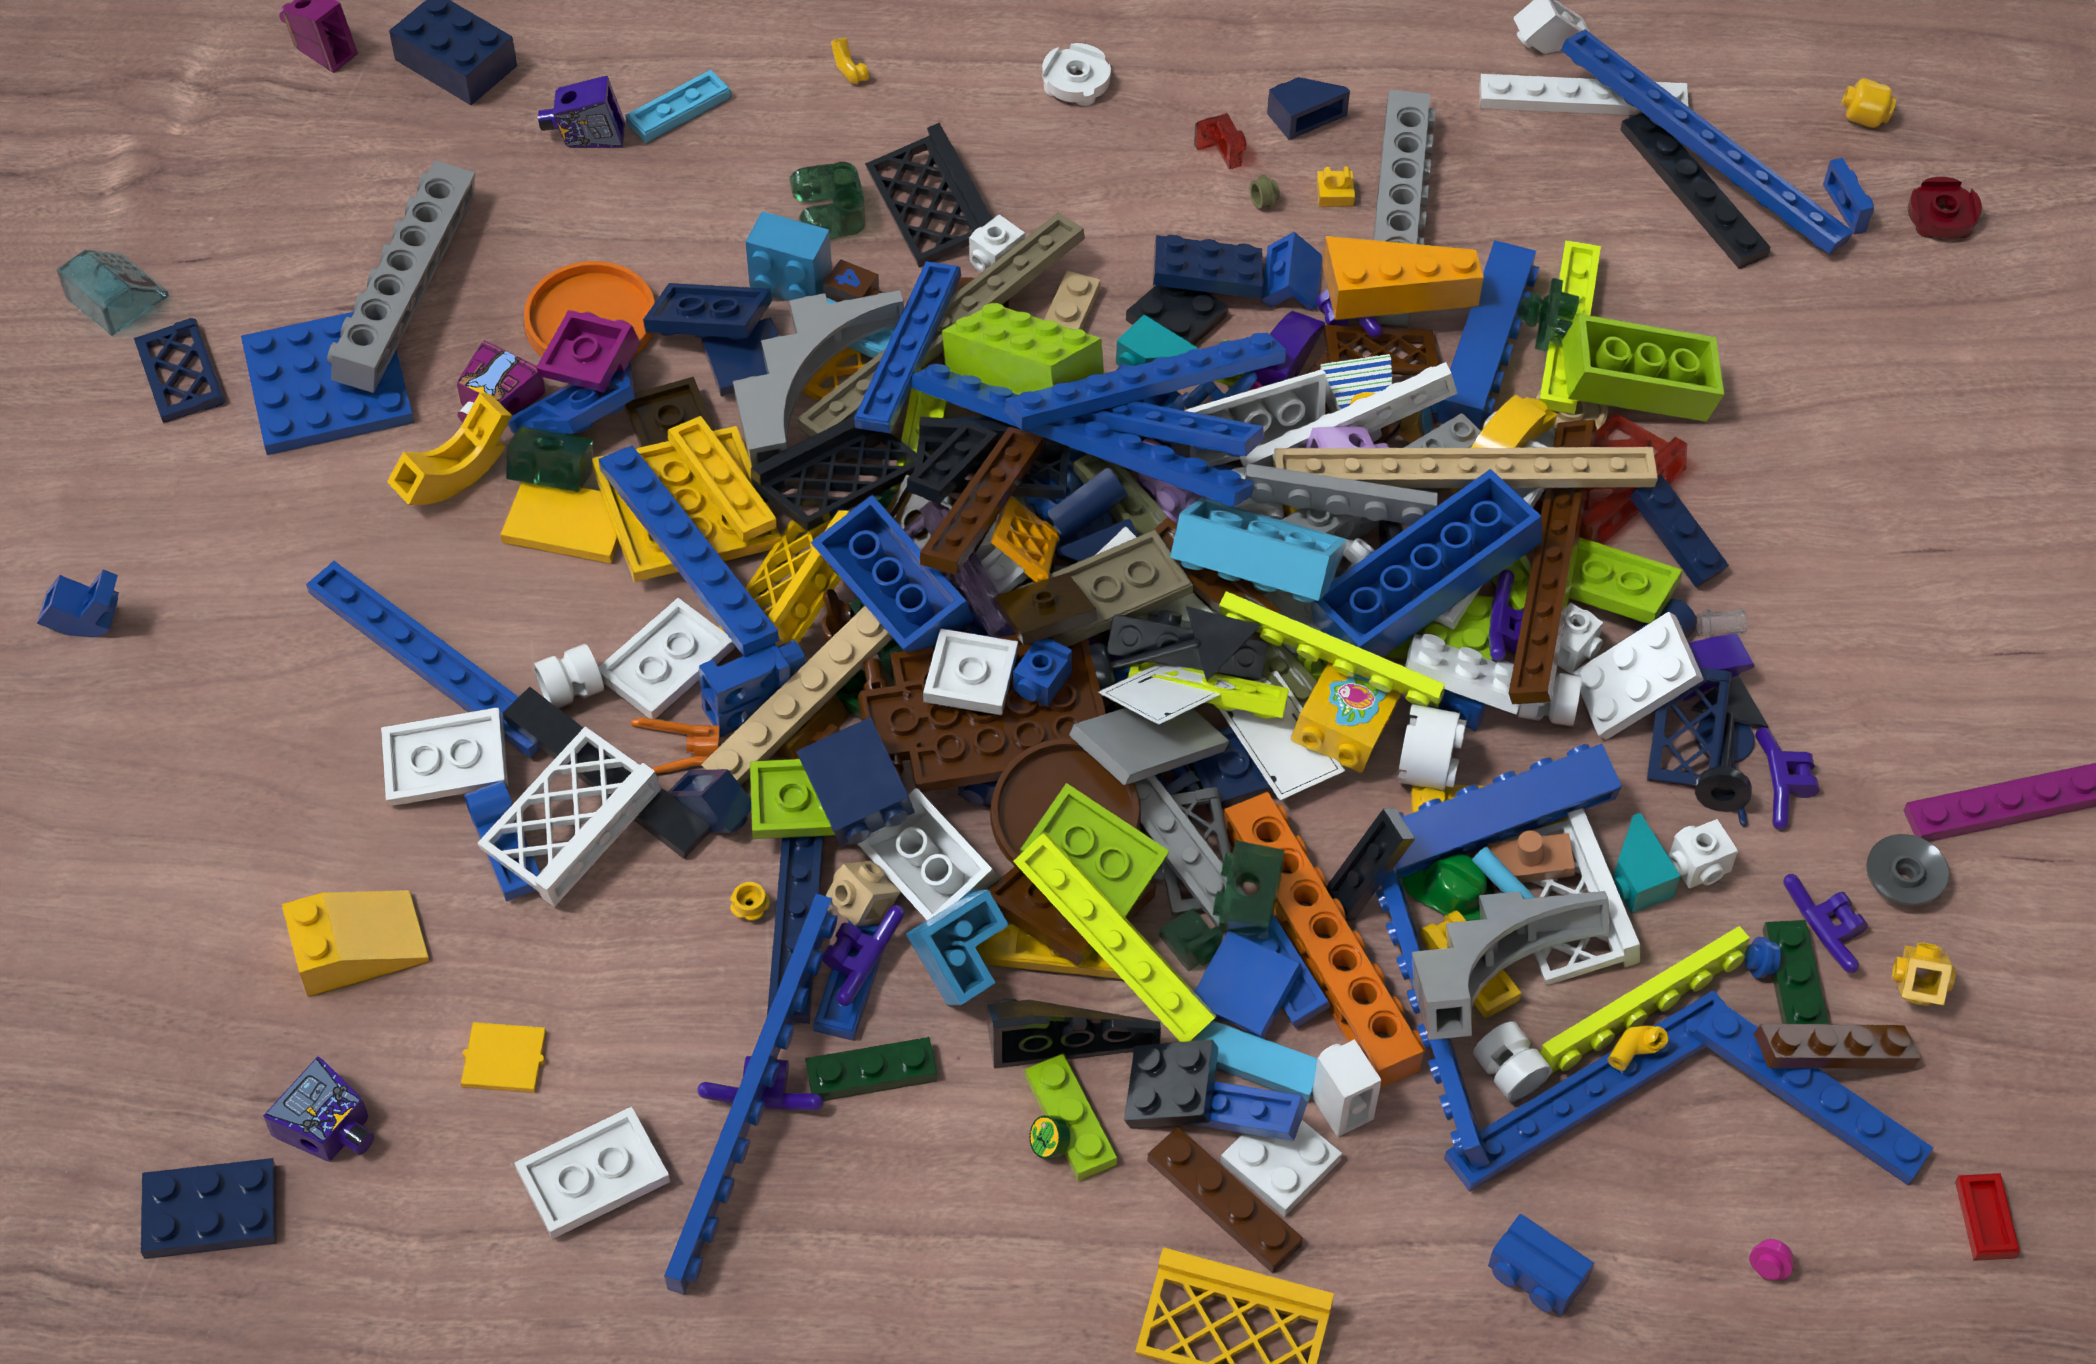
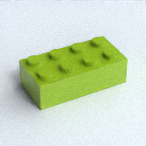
M999 303L986 304L980 311L968 317H962L955 324L942 330L945 364L950 368L951 372L962 376L971 375L978 377L982 383L993 387L1008 388L1017 395L1027 391L1034 392L1050 388L1058 383H1069L1085 379L1094 374H1104L1101 338L1086 334L1081 329H1071L1058 325L1057 322L1052 320H1042L1033 317L1027 312H1017L1005 308Z
M1578 314L1562 340L1568 399L1707 422L1724 396L1716 337Z

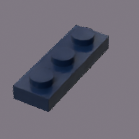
M1662 474L1657 476L1658 479L1655 487H1638L1629 495V498L1694 586L1698 587L1722 572L1729 564Z

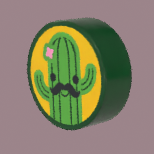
M1043 1115L1035 1119L1029 1133L1030 1146L1033 1152L1043 1159H1055L1063 1156L1070 1144V1130L1066 1121L1056 1115Z

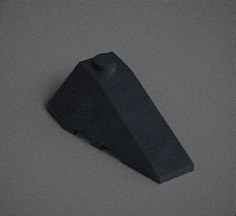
M1003 999L994 1004H987V1026L994 1069L1037 1064L1064 1054L1066 1060L1129 1053L1134 1052V1046L1160 1044V1021L1029 999L1020 1001L1016 999Z

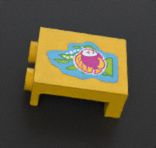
M1328 662L1298 717L1291 735V741L1336 759L1343 766L1362 773L1385 725L1389 723L1402 693L1393 689L1390 693L1378 690L1369 684L1370 679L1355 674L1354 677L1343 675L1334 670L1333 664Z

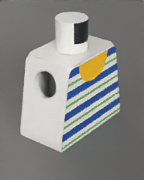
M1390 354L1321 364L1320 370L1323 369L1326 373L1325 401L1331 414L1350 406L1358 399L1367 398L1381 392L1392 384ZM1381 428L1369 433L1373 442L1382 436Z

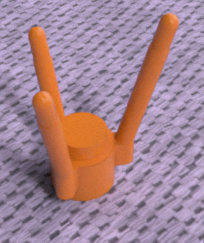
M642 717L632 719L630 722L634 727L687 735L686 750L687 753H694V757L652 767L651 769L656 772V775L691 766H701L719 748V725H689Z

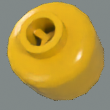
M1862 78L1854 87L1849 85L1846 88L1841 105L1846 107L1845 113L1849 121L1875 129L1882 123H1888L1894 111L1897 98L1892 96L1890 86L1868 78Z

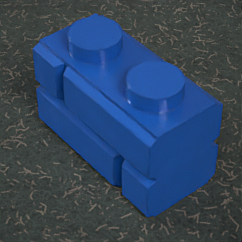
M1519 1214L1494 1247L1488 1267L1493 1269V1275L1502 1284L1509 1287L1516 1285L1530 1294V1300L1539 1309L1545 1312L1553 1310L1562 1316L1589 1280L1595 1263L1523 1214Z

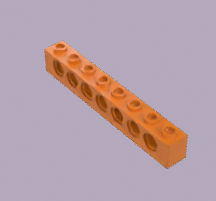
M1266 792L1226 808L1224 811V821L1230 844L1264 902L1271 909L1331 1006L1328 1010L1347 1043L1355 1039L1381 1078L1380 1088L1419 1072L1423 1053H1425V1047L1420 1034L1415 1029L1411 1031L1405 1021V1013L1401 1002L1396 996H1390L1384 986L1385 979L1381 969L1376 963L1371 964L1365 954V946L1360 934L1356 930L1351 931L1345 921L1346 916L1342 904L1337 898H1331L1326 889V880L1319 867H1313L1307 858L1305 843L1299 835L1294 836L1288 826L1287 814L1282 805H1276L1270 794ZM1262 839H1270V840H1272V841H1274V842L1268 843V842H1263V841H1261V840H1262ZM1288 870L1292 872V874H1283L1279 871ZM1299 902H1308V903H1310V904H1312V905H1311V906H1302V905H1300V904H1298V903H1299ZM1327 934L1332 938L1324 939L1318 937L1317 935ZM1345 966L1351 969V971H1340L1336 967ZM1365 999L1369 1001L1371 1004L1363 1005L1359 1004L1355 1000ZM1384 1032L1391 1037L1380 1038L1375 1033Z

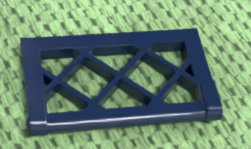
M189 318L174 323L172 326L134 338L163 423L201 410L215 408L225 403V397L220 388L196 319ZM189 335L192 336L194 341L192 346L177 342L179 338ZM159 344L164 346L156 358L151 357L148 348ZM171 349L186 353L178 365L164 361ZM194 356L200 358L203 367L201 372L186 368ZM159 367L173 372L165 384L159 381L156 372ZM181 375L196 379L188 391L173 387ZM203 382L209 384L211 392L196 395ZM167 394L182 398L180 403L168 406L165 397Z
M1699 668L1704 679L1703 681L1688 689L1673 701L1671 700L1655 710L1647 780L1696 787V780L1700 774H1695L1689 767V764L1705 752L1710 756L1708 769L1720 766L1731 672ZM1705 682L1719 684L1717 703L1713 706L1698 689ZM1694 691L1708 710L1692 722H1689L1676 704ZM1672 708L1685 727L1667 739L1664 735L1667 710ZM1709 714H1712L1715 718L1712 742L1707 744L1693 726ZM1689 730L1703 748L1685 761L1671 742ZM1666 746L1681 764L1674 770L1660 769L1662 749Z

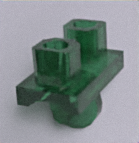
M1552 278L1549 295L1541 299L1539 294L1534 293L1518 303V317L1526 322V325L1529 327H1535L1538 324L1535 349L1545 352L1550 342L1562 345V340L1573 323L1558 318L1559 316L1573 320L1579 304V296L1562 292L1563 280Z

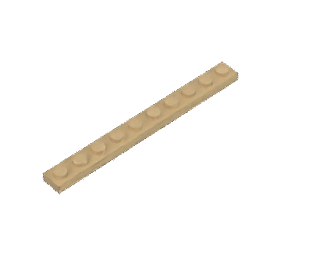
M1653 447L1274 448L1273 453L1274 468L1401 488H1464L1489 469L1493 470L1511 488L1655 487L1658 479Z

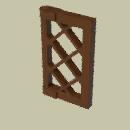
M1325 325L1324 337L1327 363L1339 362L1340 358L1344 355L1352 360L1365 358L1353 350L1362 344L1373 351L1368 357L1390 354L1392 375L1416 376L1429 367L1439 365L1433 330L1381 327L1382 334L1377 338H1372L1361 326ZM1337 339H1352V341L1345 345ZM1374 341H1389V342H1388L1387 344H1385L1384 346H1380L1379 344H1377V343L1374 342ZM1409 342L1422 343V346L1417 348ZM1398 346L1408 352L1409 355L1400 359L1391 353L1390 350ZM1415 359H1419L1426 365L1410 363Z

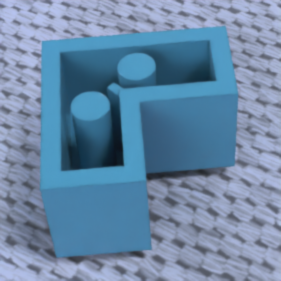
M987 889L971 892L906 933V936L947 1005H962L995 984L993 977L975 947L1009 926Z

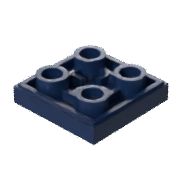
M771 317L759 320L748 338L739 340L718 336L701 338L720 396L735 393L733 381L767 374L761 340L778 336Z

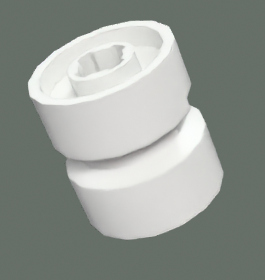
M587 644L566 650L562 659H558L553 655L533 663L536 679L544 698L557 708L573 703L574 696L576 695L584 699L604 691L600 671Z
M1559 673L1555 677L1551 702L1520 704L1518 717L1540 721L1544 716H1548L1551 723L1573 727L1582 676Z
M1511 1021L1496 1027L1485 1035L1474 1048L1473 1056L1488 1075H1495L1494 1083L1509 1102H1516L1540 1088L1551 1075L1552 1068L1537 1049H1529L1531 1041L1518 1024Z

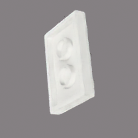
M677 598L604 661L598 669L605 685L649 719H656L700 680L699 665L710 660H714L717 665L735 649V645L725 632Z
M1667 612L1572 672L1573 675L1582 676L1580 693L1598 736L1605 740L1704 680L1679 621L1670 612Z
M1415 633L1408 649L1406 668L1444 683V689L1507 712L1517 714L1520 704L1511 703L1508 694L1513 663L1504 660L1494 662L1483 658L1474 649L1468 647L1458 649L1446 645L1443 639L1432 634L1421 636Z
M499 707L381 727L386 801L390 806L470 793L503 781L505 786H508L503 715Z
M632 1107L514 1163L516 1171L552 1239L670 1182L667 1170Z

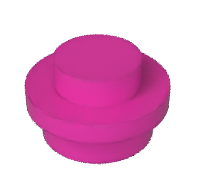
M1775 1239L1763 1240L1760 1244L1754 1246L1749 1256L1753 1269L1760 1276L1770 1280L1788 1278L1794 1267L1793 1254L1790 1248L1783 1242Z

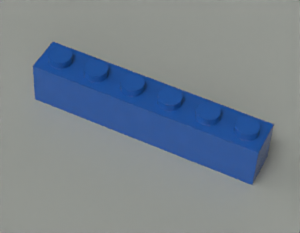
M1494 240L1483 272L1484 278L1479 306L1471 307L1450 368L1458 394L1439 402L1436 422L1444 424L1462 413L1480 429L1483 419H1487L1492 415L1496 399L1491 398L1492 392H1500L1505 372L1500 371L1501 365H1509L1514 345L1509 344L1510 338L1517 340L1522 324V319L1517 317L1519 312L1526 313L1530 301L1531 292L1526 291L1527 287L1534 288L1540 267L1534 265L1536 250Z
M1589 744L1577 746L1568 751L1566 757L1555 761L1551 757L1541 759L1533 763L1529 767L1530 770L1517 775L1514 771L1503 773L1493 779V784L1479 788L1478 785L1465 787L1455 794V798L1441 802L1439 798L1427 801L1418 807L1419 811L1404 816L1403 812H1398L1415 837L1413 843L1394 867L1398 878L1401 879L1425 870L1436 860L1445 859L1452 855H1466L1488 846L1489 843L1501 842L1520 835L1525 831L1568 817V812L1581 808L1585 811L1616 799L1622 785L1603 744L1591 748Z

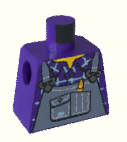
M608 76L559 87L555 91L554 108L538 111V122L541 131L559 129L565 145L570 148L623 147L625 120Z
M318 1056L263 1115L271 1136L325 1161L332 1160L344 1146L356 1154L362 1155L369 1149L374 1140V1133L363 1126L368 1119V1113L362 1098Z

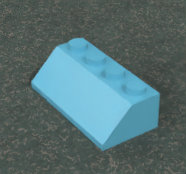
M1201 497L1180 513L1170 558L1180 560L1181 565L1189 569L1202 570L1203 568L1218 571L1217 575L1223 579L1238 581L1242 578L1255 582L1254 586L1261 590L1274 592L1280 589L1292 593L1291 596L1296 600L1314 602V600L1319 601L1328 592L1345 550L1347 539Z

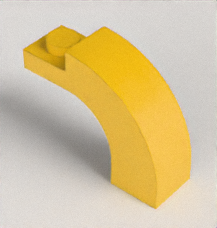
M479 393L463 424L451 439L440 447L427 452H403L387 483L408 505H428L451 498L475 483L499 458L506 447L499 439L512 415L490 393Z
M1514 395L1494 414L1471 448H1524L1530 439L1534 440L1551 429L1555 424L1558 414L1548 409L1547 405L1538 399L1529 397L1523 399L1518 395ZM1451 488L1450 491L1457 493L1463 488Z

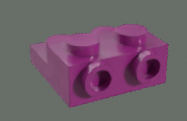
M568 310L536 369L540 377L604 392L616 370L625 372L640 344V340L633 326L624 320L617 319L613 321L600 318L591 312L580 313Z

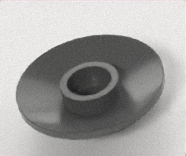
M1895 834L1881 839L1872 847L1866 862L1867 875L1873 887L1888 900L1901 905L1920 906L1936 900L1945 890L1949 879V868L1943 854L1927 840L1914 835ZM1899 874L1907 875L1910 879L1903 878Z

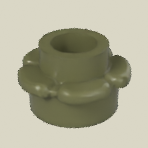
M1260 175L1257 180L1251 181L1249 188L1250 196L1255 207H1267L1268 209L1274 207L1276 200L1280 197L1277 182L1267 178L1266 175Z

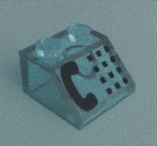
M84 250L56 269L66 299L111 336L169 296L167 290L123 254Z

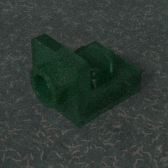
M1192 908L1162 926L1159 930V937L1187 971H1190L1200 964L1205 966L1211 962L1222 942L1223 931L1218 926L1210 929Z

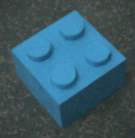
M762 211L745 241L750 287L768 288L771 291V296L787 301L824 294L823 282L832 271L830 230Z

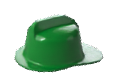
M1452 855L1445 859L1436 860L1427 869L1402 878V885L1414 899L1443 915L1457 910L1466 921L1480 920L1479 895L1494 894V889L1487 876L1472 861L1473 858L1466 855Z

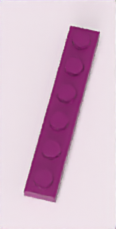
M2096 763L1906 803L1903 811L1914 835L1930 842L2095 807Z

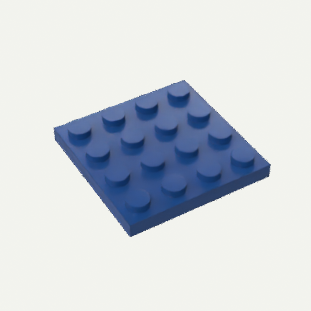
M354 312L241 335L266 454H275L414 423L397 349L373 393L331 380V364L327 363L330 346L333 342H339L343 322L346 317L351 318Z

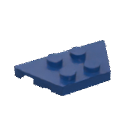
M629 363L625 372L616 370L604 392L568 384L513 415L508 422L511 432L573 434L588 430L593 426L594 421L605 415L618 413L624 408V404L635 399L632 365Z

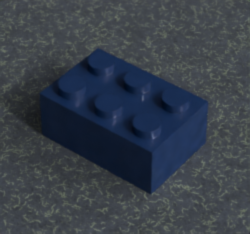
M425 0L389 30L393 53L397 62L469 105L474 104L517 67L513 37L451 0Z

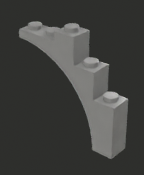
M900 290L852 300H843L828 304L825 293L789 300L795 334L761 340L767 374L733 381L737 409L751 467L787 449V434L795 404L803 389L824 364L852 344L870 335L896 327L904 310Z
M1520 891L1479 895L1480 920L1446 923L1447 948L1412 952L1413 987L1428 1039L1472 1036L1471 1010L1476 997L1490 979L1512 963L1548 947L1589 937L1609 935V902L1606 892L1597 891L1523 899Z

